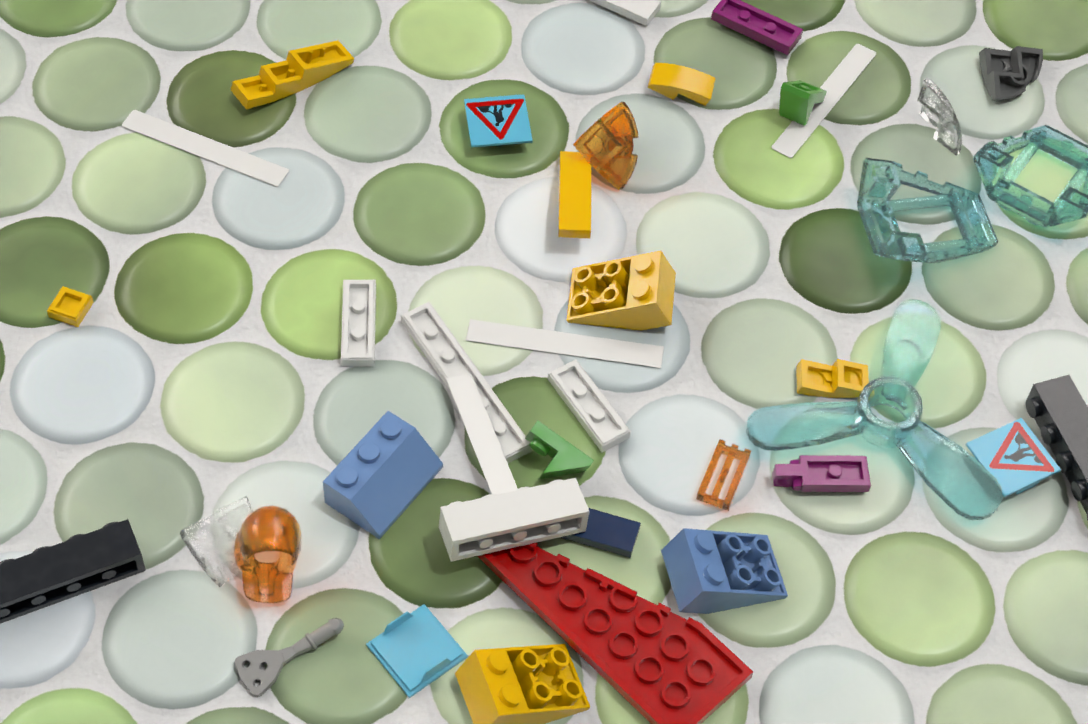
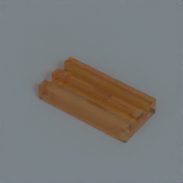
M719 439L696 499L729 511L752 450L745 448L744 451L738 450V445L732 444L730 447L725 445L726 441ZM721 455H727L712 495L706 494ZM734 458L739 459L740 463L725 500L719 499Z

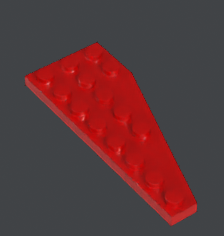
M537 543L477 556L651 724H702L752 678L754 671L702 623L690 617L687 620L671 612L670 607L661 603L656 605L637 596V591L589 568L584 570L570 563V559L561 554L555 556L537 547Z

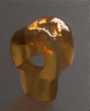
M274 505L262 506L251 512L241 524L240 531L235 537L234 557L239 570L242 571L244 593L247 599L254 602L280 603L287 601L291 597L293 571L301 551L302 534L296 517L283 507ZM265 551H279V559L276 562L263 563L257 561L254 554Z

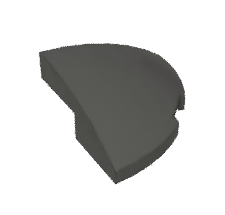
M1016 46L1011 51L990 48L981 50L979 52L981 71L992 100H1008L1025 92L1026 86L1030 82H1034L1039 76L1043 62V49Z

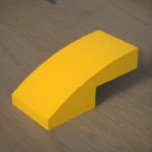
M655 62L647 88L672 100L678 94H681L706 106L711 100L716 78L689 67Z
M801 359L796 366L797 394L827 398L866 397L869 394L868 365L837 359L831 366Z

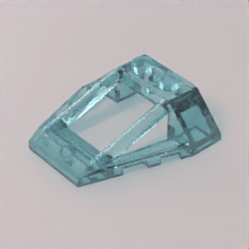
M1043 125L1024 131L1022 137L1014 138L1011 135L1004 137L1002 143L999 144L995 141L988 142L975 154L973 160L989 199L998 203L1001 208L1013 211L1025 217L1029 223L1040 225L1044 228L1083 219L1088 215V145L1048 125ZM1024 148L1012 163L1014 157L1009 154ZM1038 149L1078 169L1054 203L1014 182ZM1084 183L1082 192L1078 191V189Z
M866 158L863 161L857 208L875 255L902 261L941 263L981 253L997 245L998 239L978 193L947 181L944 185L928 180V174L917 171L915 174L902 170V164L894 161ZM901 184L935 194L934 196L890 200ZM950 206L963 239L923 243L920 234L900 231L893 212Z

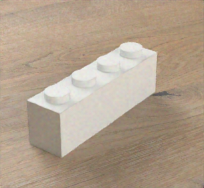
M576 478L558 479L544 485L521 487L512 492L498 495L488 494L479 499L465 502L456 501L447 506L440 507L439 529L452 562L585 532L589 509Z

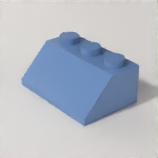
M387 411L323 481L324 500L327 505L380 539L443 468V463L415 427Z

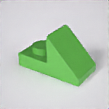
M801 80L783 82L780 91V116L801 125H806L814 104L822 103L827 91Z
M538 420L525 437L530 442L529 446L536 453L542 456L548 454L552 457V460L538 479L582 473L594 461Z

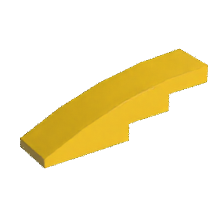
M339 40L290 50L285 61L263 65L260 67L259 75L233 81L231 92L245 109L268 104L298 93L331 77L353 64L354 57Z
M560 151L558 237L587 239L591 237L590 152Z

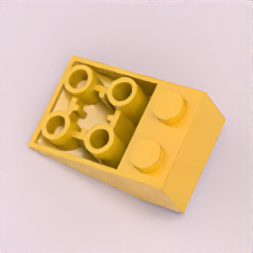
M661 250L573 268L566 320L568 323L640 331L672 325L676 272Z
M565 644L474 650L455 672L473 724H546L587 711L590 708Z

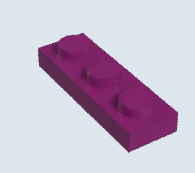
M721 0L712 11L711 20L786 55L790 54L802 38V28L741 0Z

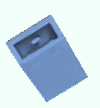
M683 528L661 549L679 612L710 614L788 597L768 535Z

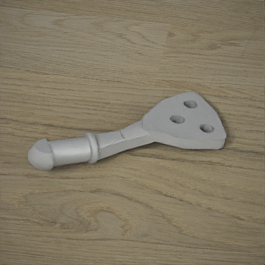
M332 618L312 633H307L304 638L290 647L281 650H255L238 656L235 659V665L241 681L254 696H262L276 682L286 663L296 656L312 649H317L318 645L341 633L344 628L343 621L339 618ZM249 662L250 666L248 668H244L245 663ZM267 664V668L262 670V665ZM261 681L260 686L256 687L255 683Z

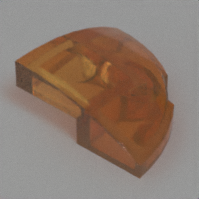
M621 101L589 127L573 144L587 162L618 190H622L628 183L638 155L632 154L634 148L633 138L637 139L639 137L633 114L627 104Z

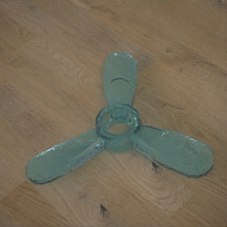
M909 299L901 302L896 308L883 347L881 376L870 381L862 389L857 401L807 402L763 407L754 411L747 420L746 434L748 439L755 446L763 450L780 451L820 445L859 434L867 442L877 447H898L924 482L958 515L968 520H983L991 517L997 511L1002 500L1000 484L981 463L961 446L921 421L923 417L922 398L915 387L931 360L941 330V321L936 310L921 300ZM876 405L890 406L898 410L904 416L905 421L894 423L881 420L872 413L870 407Z

